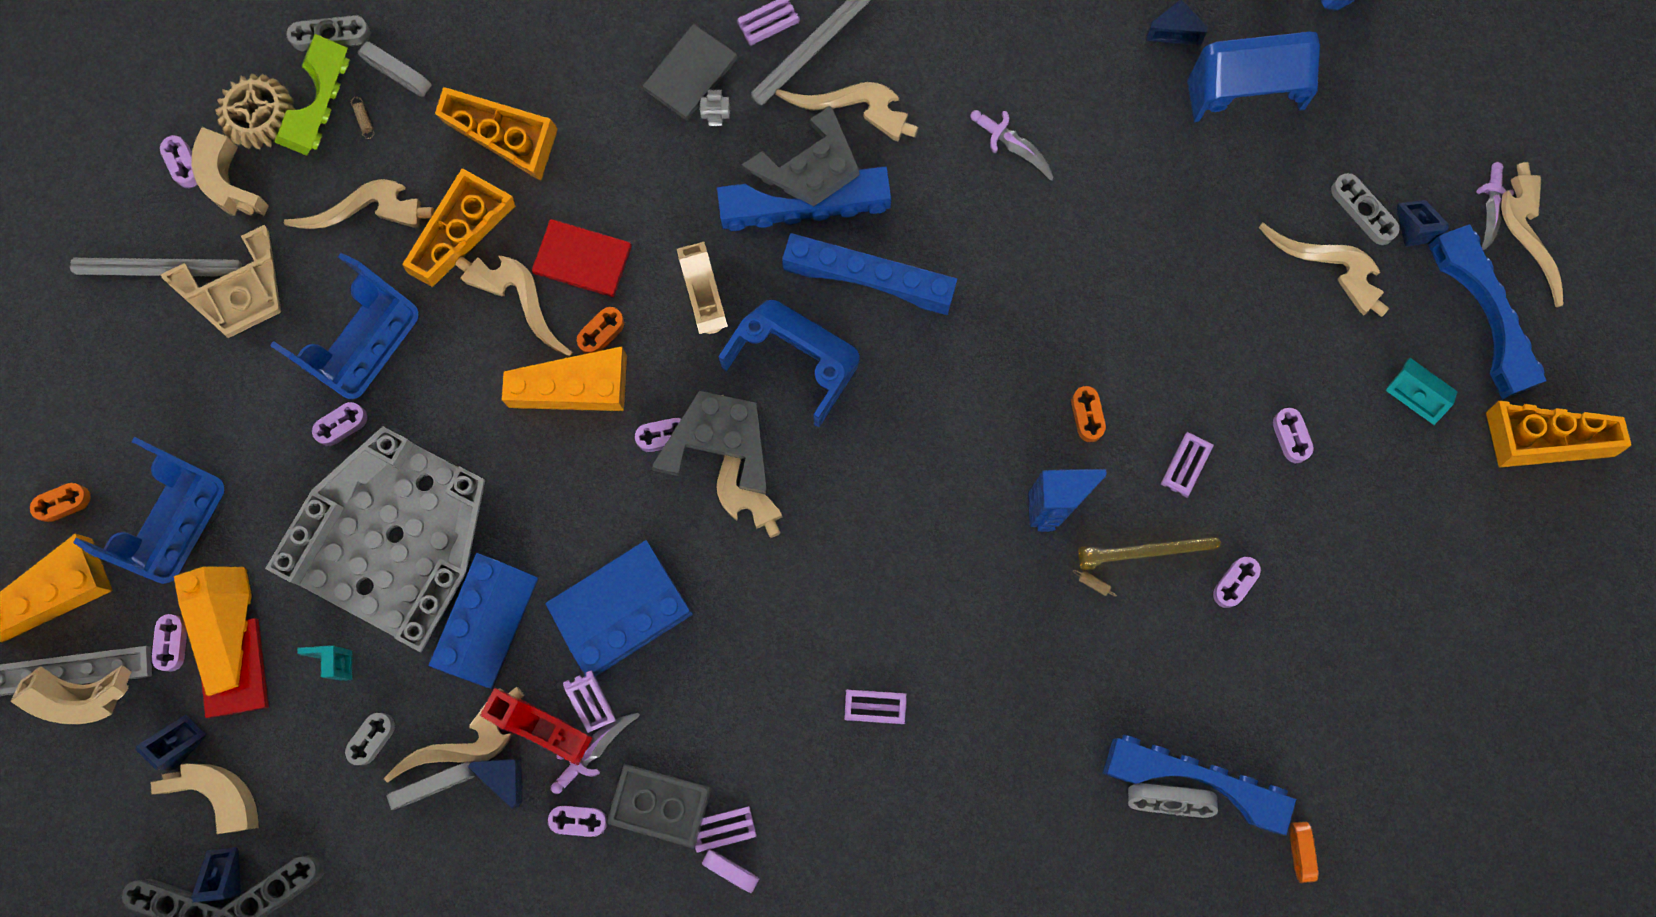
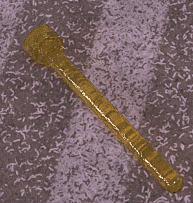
M1217 537L1100 551L1098 548H1093V546L1079 547L1078 556L1081 569L1091 570L1095 569L1096 566H1100L1101 562L1217 549L1220 547L1221 541Z

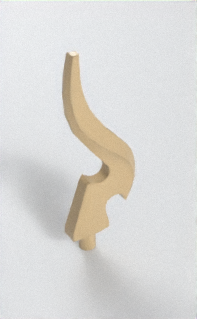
M859 83L821 95H799L779 89L776 91L778 97L809 110H824L829 106L834 109L866 102L870 107L864 112V119L898 142L901 134L915 138L918 130L917 126L906 123L908 113L891 111L888 108V104L891 101H898L899 97L892 90L878 83Z
M1523 162L1516 165L1518 176L1511 179L1516 198L1511 195L1509 190L1503 193L1501 202L1503 218L1512 234L1541 266L1549 282L1555 307H1560L1563 305V289L1558 268L1551 255L1526 221V217L1531 220L1539 215L1541 178L1539 175H1531L1529 163Z
M380 179L362 185L342 202L321 214L300 219H284V224L286 226L307 229L325 228L343 221L372 202H378L379 206L375 214L379 218L413 228H420V219H431L434 210L433 207H420L418 198L399 201L397 196L400 191L406 189L404 185Z
M1264 223L1260 225L1259 229L1266 237L1289 255L1303 260L1344 265L1347 268V273L1340 275L1338 282L1363 315L1372 309L1382 317L1389 310V307L1378 300L1384 291L1367 282L1368 274L1378 275L1380 271L1372 258L1362 250L1347 245L1301 243L1282 236Z
M463 256L456 261L455 265L465 272L461 280L467 285L501 297L505 296V289L509 285L516 286L527 323L535 335L554 350L569 357L573 354L556 339L546 325L539 306L533 276L523 264L509 257L499 256L501 266L496 270H491L478 257L473 263Z
M725 455L717 480V495L723 508L736 521L738 520L737 514L741 509H749L753 514L756 529L765 526L770 538L779 535L780 530L775 521L782 518L780 510L766 494L739 489L736 483L741 459Z
M518 687L508 693L519 699L524 697V694ZM482 708L470 724V728L476 730L479 734V738L475 743L439 744L418 749L399 762L387 774L384 780L388 783L403 772L426 763L488 761L504 749L513 734H502L497 725L480 716Z

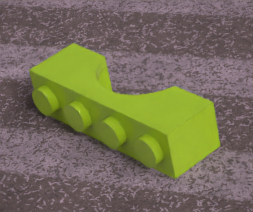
M314 34L302 67L314 81L316 88L315 100L306 108L286 110L274 143L306 156L311 148L317 150L322 134L318 133L321 123L326 125L331 112L327 104L330 98L335 100L340 88V83L336 82L338 74L345 73L350 60L345 57L347 47Z

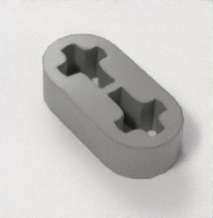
M374 713L366 718L345 748L346 759L354 765H367L371 763L395 730L393 718L385 713ZM384 720L383 727L385 731L377 732L371 737L376 730V726L373 725L374 722ZM369 741L364 749V752L367 754L366 757L356 758L358 754L355 750L356 746H364Z

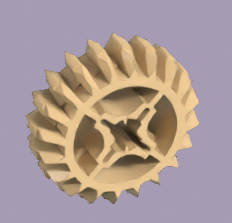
M251 73L249 80L240 76V83L238 84L230 81L232 88L229 91L222 89L225 98L217 99L218 104L221 106L216 109L217 115L220 117L217 121L223 128V133L228 138L230 137L235 144H242L248 149L253 145L256 149L260 150L263 143L271 147V140L276 138L286 110H295L292 106L294 103L293 99L288 94V90L280 85L276 79H269L264 74L258 78ZM262 95L273 97L274 103L264 101ZM238 120L248 122L249 128L240 127Z

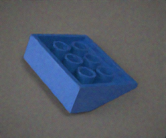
M647 540L545 603L585 676L587 672L592 670L595 677L693 615Z

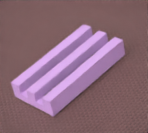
M775 0L737 19L750 46L799 23V17L797 13L795 14L789 0ZM789 14L790 17H788V18H786V19H783V20H781V21H779V22H777V23H775V24H773V25H771V26H769V27H767V28H765V29H763V30H761V31H758V32H756V33H754V34L751 35L750 32H752V31H754V30H756V29H758V28H760V27L767 26V25L773 23L775 20H777V19H779V18H781V17H783V16Z
M1187 432L1173 457L1161 485L1168 486L1172 491H1178L1187 498L1214 445ZM1189 441H1192L1194 444L1174 482L1171 480L1172 475ZM1199 446H1202L1204 450L1186 487H1184L1181 483Z
M592 670L587 672L584 678H581V676L575 677V681L572 683L569 680L563 682L564 689L588 733L616 721L615 715ZM590 684L607 717L602 718L586 687ZM580 689L596 720L595 722L591 723L575 690Z
M846 689L844 720L905 724V693ZM852 696L900 700V706L852 702ZM851 709L899 712V717L851 714Z
M750 806L703 818L701 825L745 814L746 820L699 832L695 846L696 852L757 837ZM748 826V833L702 844L701 838Z

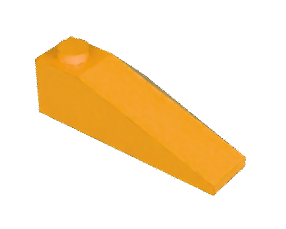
M200 567L174 576L178 603L206 695L211 696L238 687L243 650H241L243 633L246 632L248 624L245 619L247 606L250 605L252 596L247 569L245 567Z

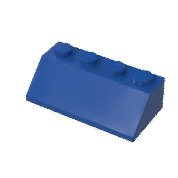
M1106 469L1042 471L1028 492L1030 527H1037L1040 532L1055 531V527L1060 526L1106 476Z
M476 553L428 666L493 689L538 577Z

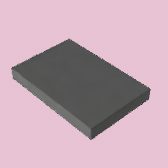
M693 24L643 84V90L688 121L700 106V98L707 97L708 90L714 89L736 62L738 56L728 47Z
M623 764L606 824L689 848H695L712 788Z

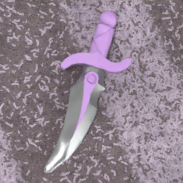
M975 110L971 113V119L975 122L978 121V125L992 134L990 147L994 153L997 152L996 143L999 139L1005 143L1009 151L1031 162L1049 180H1053L1050 167L1037 148L1027 139L1019 137L1016 131L1006 128L1009 123V115L1006 111L1002 113L1003 121L1000 124H997L984 114L981 115L980 111Z
M1495 162L1491 166L1490 183L1477 189V194L1484 192L1490 195L1486 203L1487 220L1485 237L1482 244L1483 250L1493 243L1501 223V200L1503 193L1507 190L1502 187L1503 165L1500 162ZM1513 189L1510 190L1511 195L1514 194V190H1513Z
M634 713L616 719V721L605 725L591 736L593 739L579 765L570 762V766L557 778V782L551 785L552 793L559 794L563 787L565 788L579 773L589 777L599 775L600 771L598 769L591 770L587 769L586 766L592 760L599 758L617 734L637 719L640 714ZM557 755V758H558L559 760H563V759H564V758L560 757L559 755Z

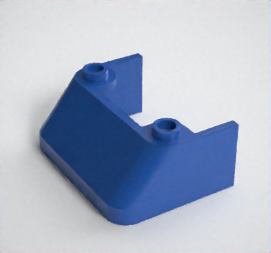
M1301 32L1219 41L1204 47L1187 80L1194 122H1199L1206 110L1211 112L1225 110L1234 98L1287 92L1288 98L1298 103L1299 110H1305L1318 90L1320 56L1318 34L1316 32Z
M340 253L338 258L359 274L351 285V294L362 306L330 349L327 351L320 345L309 344L295 356L274 341L270 346L343 397L356 399L365 392L418 320V309L412 302L361 262Z
M768 300L741 321L718 356L721 367L727 371L746 341L753 344L760 343L768 337L770 332L818 360L819 363L815 368V379L820 386L828 390L813 414L814 425L820 427L858 368L859 353L854 346L779 301Z
M134 437L131 442L157 455L152 463L151 473L157 481L166 485L137 537L126 532L116 533L110 537L104 548L79 538H75L73 543L90 555L155 582L165 584L173 581L174 576L180 573L224 494V484L218 477Z

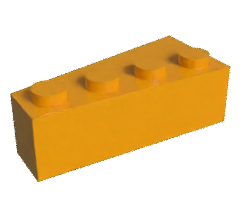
M443 87L435 114L445 124L541 181L558 130L550 118Z
M462 168L402 265L406 272L433 287L455 266L456 261L461 256L464 257L515 207L513 196Z
M621 346L504 371L502 401L509 408L624 411L627 354Z
M1498 401L1486 412L1498 467L1616 457L1631 446L1624 417L1589 412L1578 414L1559 408L1554 410L1537 408V405L1524 404L1523 406L1511 405L1507 401Z
M75 533L0 591L1 643L113 591L100 558L90 555L73 543L75 538H79L94 545L92 538Z

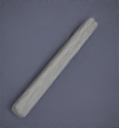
M870 0L845 1L752 91V98L758 104H764L777 89L785 84Z
M73 258L71 259L70 270L76 275L161 276L160 274L185 263L193 276H225L241 268L242 263L238 260Z

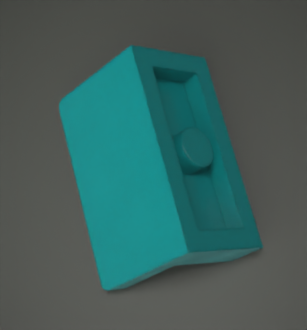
M1408 358L1403 369L1385 390L1433 425L1454 405L1457 391L1411 358Z
M337 646L297 648V654L321 658L322 678L339 681L352 680V650Z

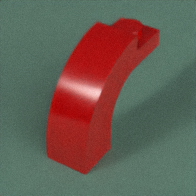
M494 688L480 714L482 718L498 727L527 738L576 765H579L593 737L552 714Z

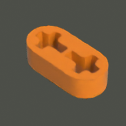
M614 307L604 308L577 335V345L584 354L602 351L622 331L625 322L621 312ZM607 316L610 318L616 316L617 324L614 327L611 324L606 326L605 318ZM587 336L590 338L596 336L595 341L597 344L594 347L590 344L586 346L587 343L584 339Z
M1083 386L1078 388L1073 394L1071 405L1079 436L1086 442H1095L1103 436L1106 430L1105 419L1097 391L1092 387ZM1082 394H1085L1087 398H1092L1088 405V412H1086L1085 404L1078 402ZM1088 417H1091L1093 426L1098 425L1099 427L1095 435L1084 429L1089 423Z
M76 483L62 485L35 497L30 504V513L34 518L44 522L56 521L86 508L91 499L90 492L86 487ZM73 491L79 493V495L75 497V503L67 500L73 497ZM45 503L54 505L47 509L48 514L41 511L45 508Z
M1308 822L1291 823L1289 833L1296 877L1300 883L1316 882L1318 880V866L1311 826Z

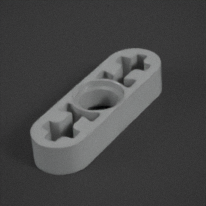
M345 16L295 22L287 29V38L295 49L307 51L313 38L312 36L314 34L322 36L323 31L327 28H334L336 30L335 35L329 40L342 46L361 45L369 39L371 32L362 17ZM359 26L361 29H358L357 34L353 35L352 32L355 31V27ZM301 32H304L306 35L302 36V40L298 41L297 38L300 37Z
M368 41L358 51L359 56L368 64L421 97L432 86L421 74Z
M1346 173L1337 178L1331 187V193L1337 202L1373 242L1379 245L1390 243L1399 233V224L1355 175ZM1349 184L1351 189L1343 192L1341 187ZM1359 194L1360 197H1358L1356 201L1352 203L1351 199L1353 197L1355 198V196ZM1358 204H1369L1372 208V214L1369 216L1362 215L1358 210ZM1378 215L1380 218L1371 224L1370 222ZM1388 227L1389 231L1382 235L1379 232L1381 228Z
M470 762L459 764L386 795L391 810L404 807L475 777L474 772L468 767Z
M1145 783L1134 784L1128 788V805L1134 810L1201 818L1212 817L1218 813L1217 795L1208 790Z

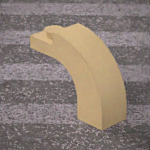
M202 127L195 140L191 156L193 175L200 189L228 214L235 216L238 209L248 215H253L256 212L265 216L269 205L260 196L234 187L229 182V165L238 147L227 136Z
M701 242L678 248L677 253L699 334H713L719 332L724 327H728L705 243Z
M121 665L95 683L80 685L63 681L40 666L20 681L10 702L35 717L55 723L86 724L95 722L113 713L117 701L128 690L127 682L131 671Z
M181 764V772L162 774V780L151 782V794H167L191 789L204 794L214 807L217 834L259 828L257 808L250 790L238 776L227 769L210 764Z

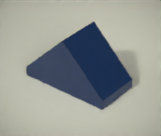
M1179 0L1151 22L1146 35V41L1201 45L1207 34L1208 27L1182 0Z
M1426 200L1397 204L1405 246L1429 244L1448 230L1449 224Z
M185 714L137 745L135 750L156 770H175L203 741L206 734Z
M521 760L471 762L468 765L508 806L518 808L522 804Z
M232 847L206 851L191 897L192 902L218 900L241 895L238 848Z

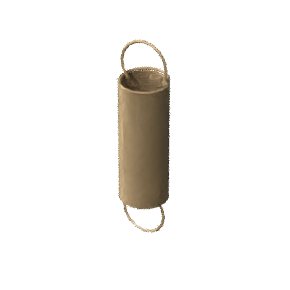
M363 101L362 103H355L353 109L362 134L373 131Z
M1086 571L1080 573V582L1104 596L1111 592L1109 591L1111 589L1110 585Z

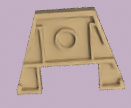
M265 225L241 236L254 262L199 288L185 263L160 274L166 283L227 338L281 313L270 234Z

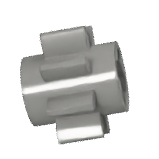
M708 90L707 97L700 98L701 119H708L709 126H722L723 119L730 118L729 97L722 96V90Z

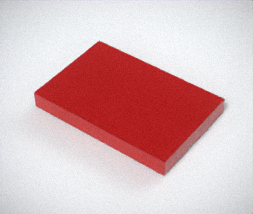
M550 219L532 272L542 277L614 298L632 245L624 240Z
M259 619L246 620L248 624L246 632L243 633L241 646L243 657L238 687L208 696L202 683L205 718H215L269 707Z

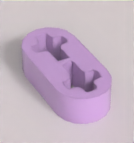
M178 136L165 138L160 145V151L171 177L184 188L194 187L197 185L192 171V151L190 147ZM176 145L179 147L177 148V152L180 156L178 158L174 154H172L174 152L173 147ZM182 166H185L189 170V177H182L184 176Z
M354 402L343 404L314 424L312 428L313 438L322 445L333 446L360 430L367 422V413L360 405ZM350 411L358 413L355 415V422L347 420L350 417L348 414ZM325 426L332 429L330 431L331 437L329 438L321 436L325 433L323 429Z
M1284 408L1278 412L1273 419V428L1284 456L1293 463H1301L1307 460L1312 455L1314 448L1300 412L1293 408ZM1285 415L1287 419L1294 420L1290 428L1288 425H1282L1281 423ZM1295 441L1298 446L1303 445L1305 449L1301 452V456L1298 452L1293 453L1292 451Z
M672 418L641 425L635 432V441L638 447L646 452L662 450L671 436H665V433L673 432L674 426L678 425L681 419ZM650 431L652 435L661 434V437L653 438L650 445H647L644 440L641 441V438L645 437V432Z
M1242 557L1236 560L1216 585L1213 591L1215 602L1223 608L1238 605L1259 578L1261 570L1259 563L1251 557ZM1248 564L1250 566L1249 572L1252 576L1247 575L1241 581L1237 578L1242 572L1239 565L1243 567ZM1233 584L1236 585L1232 592V596L1235 597L1234 600L1228 599L1225 601L1223 599L1224 592L1221 591L1222 588L1226 590Z
M167 614L160 617L156 622L152 663L158 670L176 671L184 662L187 630L182 617ZM171 624L177 625L176 631H171V633L166 631V626ZM168 653L174 655L173 661H168V663L162 659L163 655H168Z
M558 806L550 812L548 817L550 829L558 834L593 837L602 834L607 828V816L602 810L597 808ZM562 811H565L566 817L575 818V824H565L564 829L560 828V823L555 822V818L560 816ZM592 813L596 814L597 820H601V825L595 827L594 831H590V825L580 824L581 819L591 818Z
M709 849L702 861L705 867L749 893L753 892L759 881L757 876L713 850Z

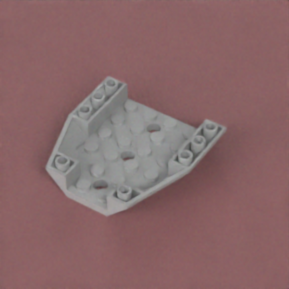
M382 426L311 490L265 569L309 590L394 636L398 641L422 652L467 573L485 479L460 466L457 467ZM426 476L432 477V488L428 491H421L419 488L420 480ZM396 527H401L404 532L403 538L397 543H392L389 538L390 532ZM365 579H371L374 585L373 590L367 595H362L359 589L361 582Z

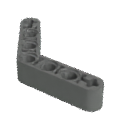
M317 855L295 858L228 905L214 900L193 903L191 899L192 892L155 879L130 882L122 891V901L129 909L151 917H195L197 907L202 909L203 917H267L319 881L325 873V863ZM306 864L310 865V869L307 871L308 875L299 877L295 876L296 874H300L307 868ZM279 880L285 884V892L282 896L276 891V884ZM144 895L154 896L153 898L144 899ZM169 897H172L175 903L172 912L167 908ZM253 898L259 904L256 914L250 910V901Z

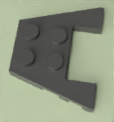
M831 106L810 119L812 128L823 139L781 167H778L761 151L742 164L744 172L751 177L755 175L762 178V181L770 186L773 184L783 188L785 193L812 206L817 205L860 175L858 166Z
M699 391L653 463V471L679 476L684 451L688 447L744 459L745 463L739 489L765 494L766 480L757 404L751 401Z

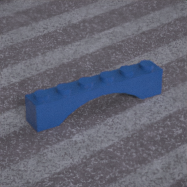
M887 166L859 170L860 175L815 206L800 199L770 196L746 184L717 187L722 228L730 231H739L744 229L745 226L756 225L757 227L765 228L777 222L796 224L801 222L802 219L813 218L815 221H822L834 215L853 217L859 212L882 213L891 207Z
M1470 224L1439 235L1428 246L1440 271L1456 279L1478 300L1489 321L1494 343L1490 375L1502 400L1532 389L1547 381L1544 376V368L1536 360L1531 350V342L1524 335L1519 325L1518 315L1514 309H1511L1506 299L1505 288L1498 282L1493 272L1491 260L1485 256L1479 235L1473 231Z
M790 233L782 259L784 271L810 278L835 279L864 285L897 296L919 308L948 315L957 283V278Z
M1123 735L1122 739L1115 738L1112 740L1102 774L1131 784H1138L1152 778L1164 776H1181L1197 780L1213 787L1227 797L1241 812L1248 824L1276 834H1287L1296 799L1287 796V790L1273 785H1269V789L1257 786L1258 780L1244 775H1240L1239 779L1228 776L1229 770L1215 765H1211L1210 769L1198 766V759L1186 755H1181L1180 759L1169 756L1170 750L1157 745H1152L1151 749L1140 746L1141 740L1128 735Z

